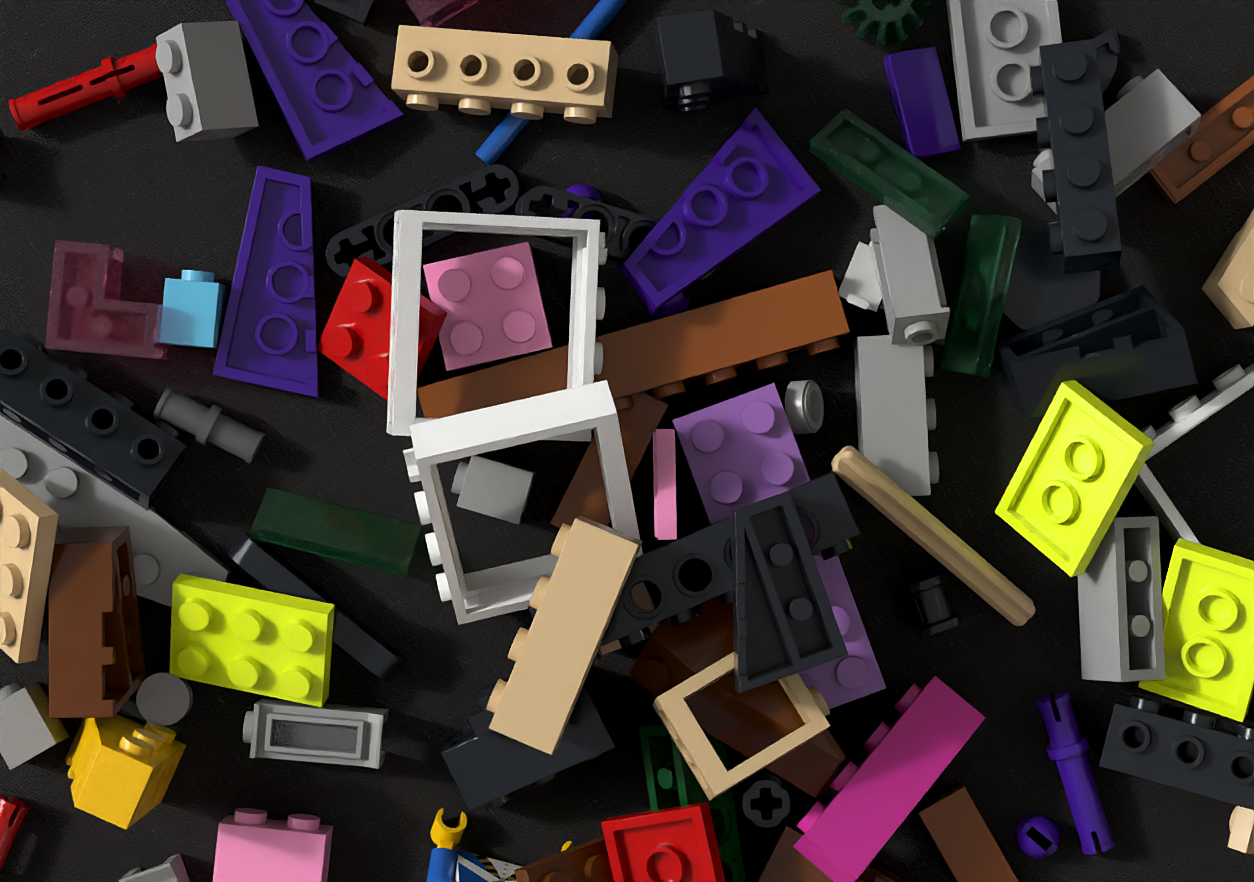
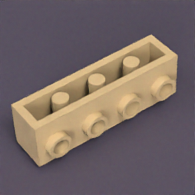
M399 25L391 89L404 101H407V107L417 110L437 111L439 104L459 105V111L472 115H490L491 108L511 109L512 116L522 119H543V113L547 112L564 114V120L569 122L594 124L596 123V117L612 118L619 54L611 41Z
M583 516L575 518L572 526L565 523L562 524L550 553L559 558L551 578L544 575L540 577L529 603L530 607L537 609L529 630L520 627L511 645L508 658L516 661L510 678L508 682L502 679L497 681L487 704L486 710L495 713L489 729L550 755L553 754L561 741L643 541Z

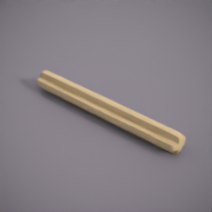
M846 446L835 455L831 465L833 472L1009 622L1014 626H1022L1028 619L1033 617L1036 609L1033 601L853 446Z

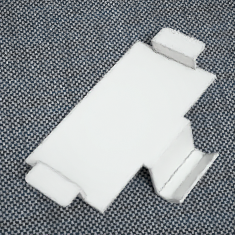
M870 241L869 246L859 242L838 293L840 297L845 298L851 304L877 312L882 294L872 242ZM883 301L880 306L881 309H884Z

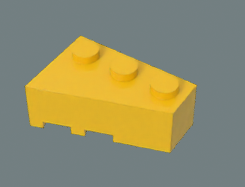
M115 714L114 717L83 718L65 758L66 765L71 766L68 771V778L73 779L70 788L74 807L125 830L162 802L187 745L174 740L176 732L166 726H158L149 721L143 726L118 714Z

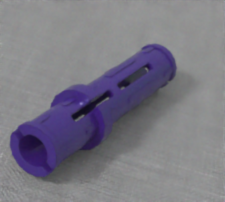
M1068 691L1055 693V702L1060 715L1055 713L1050 694L1036 700V705L1040 710L1050 741V745L1046 747L1050 760H1056L1082 845V853L1086 855L1097 854L1096 842L1092 831L1097 833L1101 850L1105 852L1115 847L1116 842L1112 836L1086 751L1090 748L1087 736L1080 735L1070 701V693Z

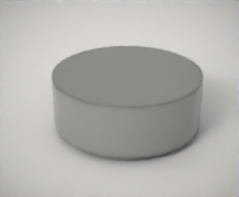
M813 380L792 381L787 387L785 413L794 434L816 433L822 425L824 402L821 390Z
M161 671L146 678L141 683L136 696V703L140 714L144 719L158 726L171 725L181 720L189 712L193 702V693L188 681L170 674L169 671Z

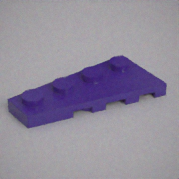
M225 0L235 21H238L240 31L307 164L403 119L404 114L392 100L389 101L376 86L370 74L360 63H357L340 44L338 37L325 22L322 23L305 3V0Z
M755 107L739 129L717 152L707 167L695 178L669 212L663 216L625 261L620 272L651 312L654 313L816 198L821 189Z
M257 166L213 375L319 397L311 177Z

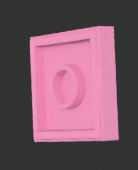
M656 429L653 432L654 537H657V540H677L675 429Z

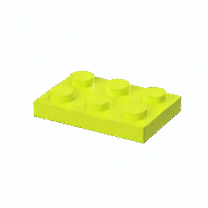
M1076 380L1062 382L995 513L1070 577L1084 574L1152 451L1155 442Z
M1179 538L1174 545L1162 592L1165 679L1139 681L1138 687L1243 723L1254 692V561Z
M180 573L172 583L169 673L178 678L322 708L329 696L335 605Z

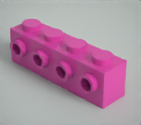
M934 676L922 689L913 683L894 706L901 713L894 724L889 727L882 721L862 745L869 752L863 762L857 767L852 761H849L830 784V787L837 793L825 807L817 801L797 824V827L804 834L793 847L833 882H854L858 879L984 721L985 717L937 676Z

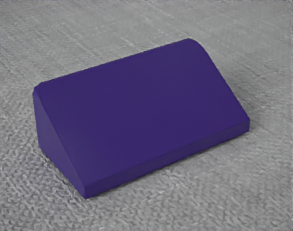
M936 47L886 55L883 62L908 163L961 150Z

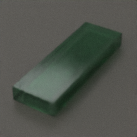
M846 108L840 111L810 140L809 151L933 240L969 205V194Z
M972 215L939 367L940 370L957 374L989 377L1022 220L1003 215Z
M267 487L252 525L251 538L407 577L420 539L422 526Z

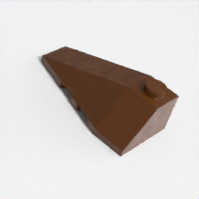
M711 578L704 580L697 588L709 585ZM719 596L700 603L698 605L702 614L676 626H672L667 618L652 633L629 674L657 698L734 652L733 601L722 605ZM733 671L684 700L702 730L748 758H751L805 725L779 680L739 694L735 691ZM826 729L821 734L765 768L812 797L817 798L823 793L846 756L828 729Z

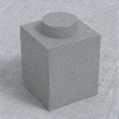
M473 455L469 464L460 461L451 492L460 495L457 502L458 507L519 525L522 522L536 472L484 456Z
M17 680L0 689V753L10 770L70 737L60 718H49V699L39 682L22 688Z

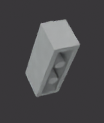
M1159 69L1155 70L1146 79L1139 75L1130 80L1116 95L1118 101L1104 112L1115 198L1198 130L1201 114ZM1044 150L1033 162L1035 168L1032 170L1031 187L1044 201L1042 170L1051 169L1049 150ZM1055 202L1047 203L1048 206L1056 213Z
M889 335L856 337L853 339L858 451L910 496L931 495L930 484H935L939 481L937 452H929L928 430L936 429L934 398H926L925 377H932L934 370L932 346H912L908 343L891 345Z
M1115 517L1084 574L1077 575L1082 679L1112 682L1165 679L1159 517Z

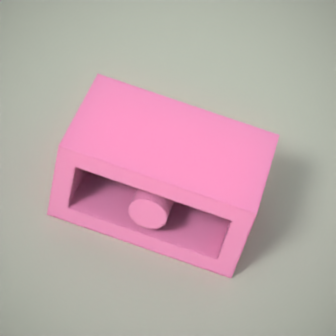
M235 809V815H227L219 823L213 882H327L333 826L321 825L320 817L309 814L288 815V821L267 819V811L260 809Z

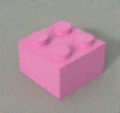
M529 241L423 265L431 302L448 313L438 334L446 371L451 373L554 349L532 247Z

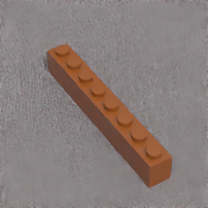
M832 270L595 337V342H601L603 346V366L601 374L594 375L593 383L607 380L616 411L619 412L635 406L633 396L653 392L655 400H661L686 392L685 382L704 377L707 386L736 378L735 368L756 362L758 371L788 363L787 353L804 348L808 349L809 356L840 348L838 339L846 337L850 331ZM569 345L419 387L417 392L424 417L443 418L567 389Z

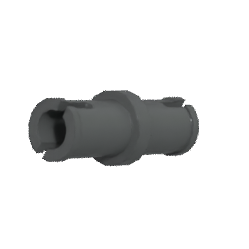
M169 386L162 394L153 414L155 418H160L196 436V443L206 446L209 442L244 459L249 464L253 461L265 436V433L258 432L224 415L223 408L215 404L209 408L174 391Z

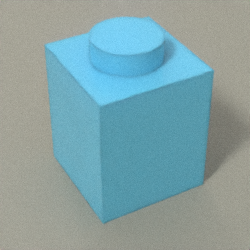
M182 270L181 279L165 278L159 342L169 345L218 349L226 314L228 286L214 283V273Z

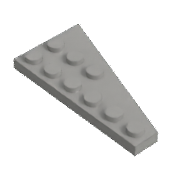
M0 415V469H4L59 514L55 537L67 527L129 526L137 595L171 608L172 583L180 573L226 583L229 582L232 570L184 531H180L157 513L153 506L148 511Z

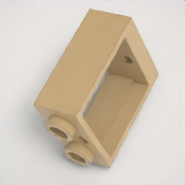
M734 652L658 696L652 706L708 799L712 800L830 727L825 718L830 714L829 707L815 686L812 685L807 688L798 673L779 679L780 684L805 725L728 772L684 700L733 672Z

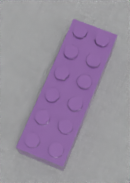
M775 383L672 420L709 525L731 516L730 511L786 492L810 481ZM798 514L807 541H809L814 534L813 523L807 516ZM819 551L813 554L848 655L798 672L807 688L813 685L818 689L829 709L886 689V685L839 557L837 555L823 560Z

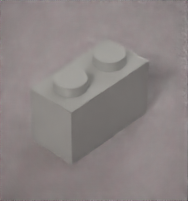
M238 21L180 23L156 37V61L164 76L168 96L166 111L169 122L174 127L176 142L234 138L259 126Z

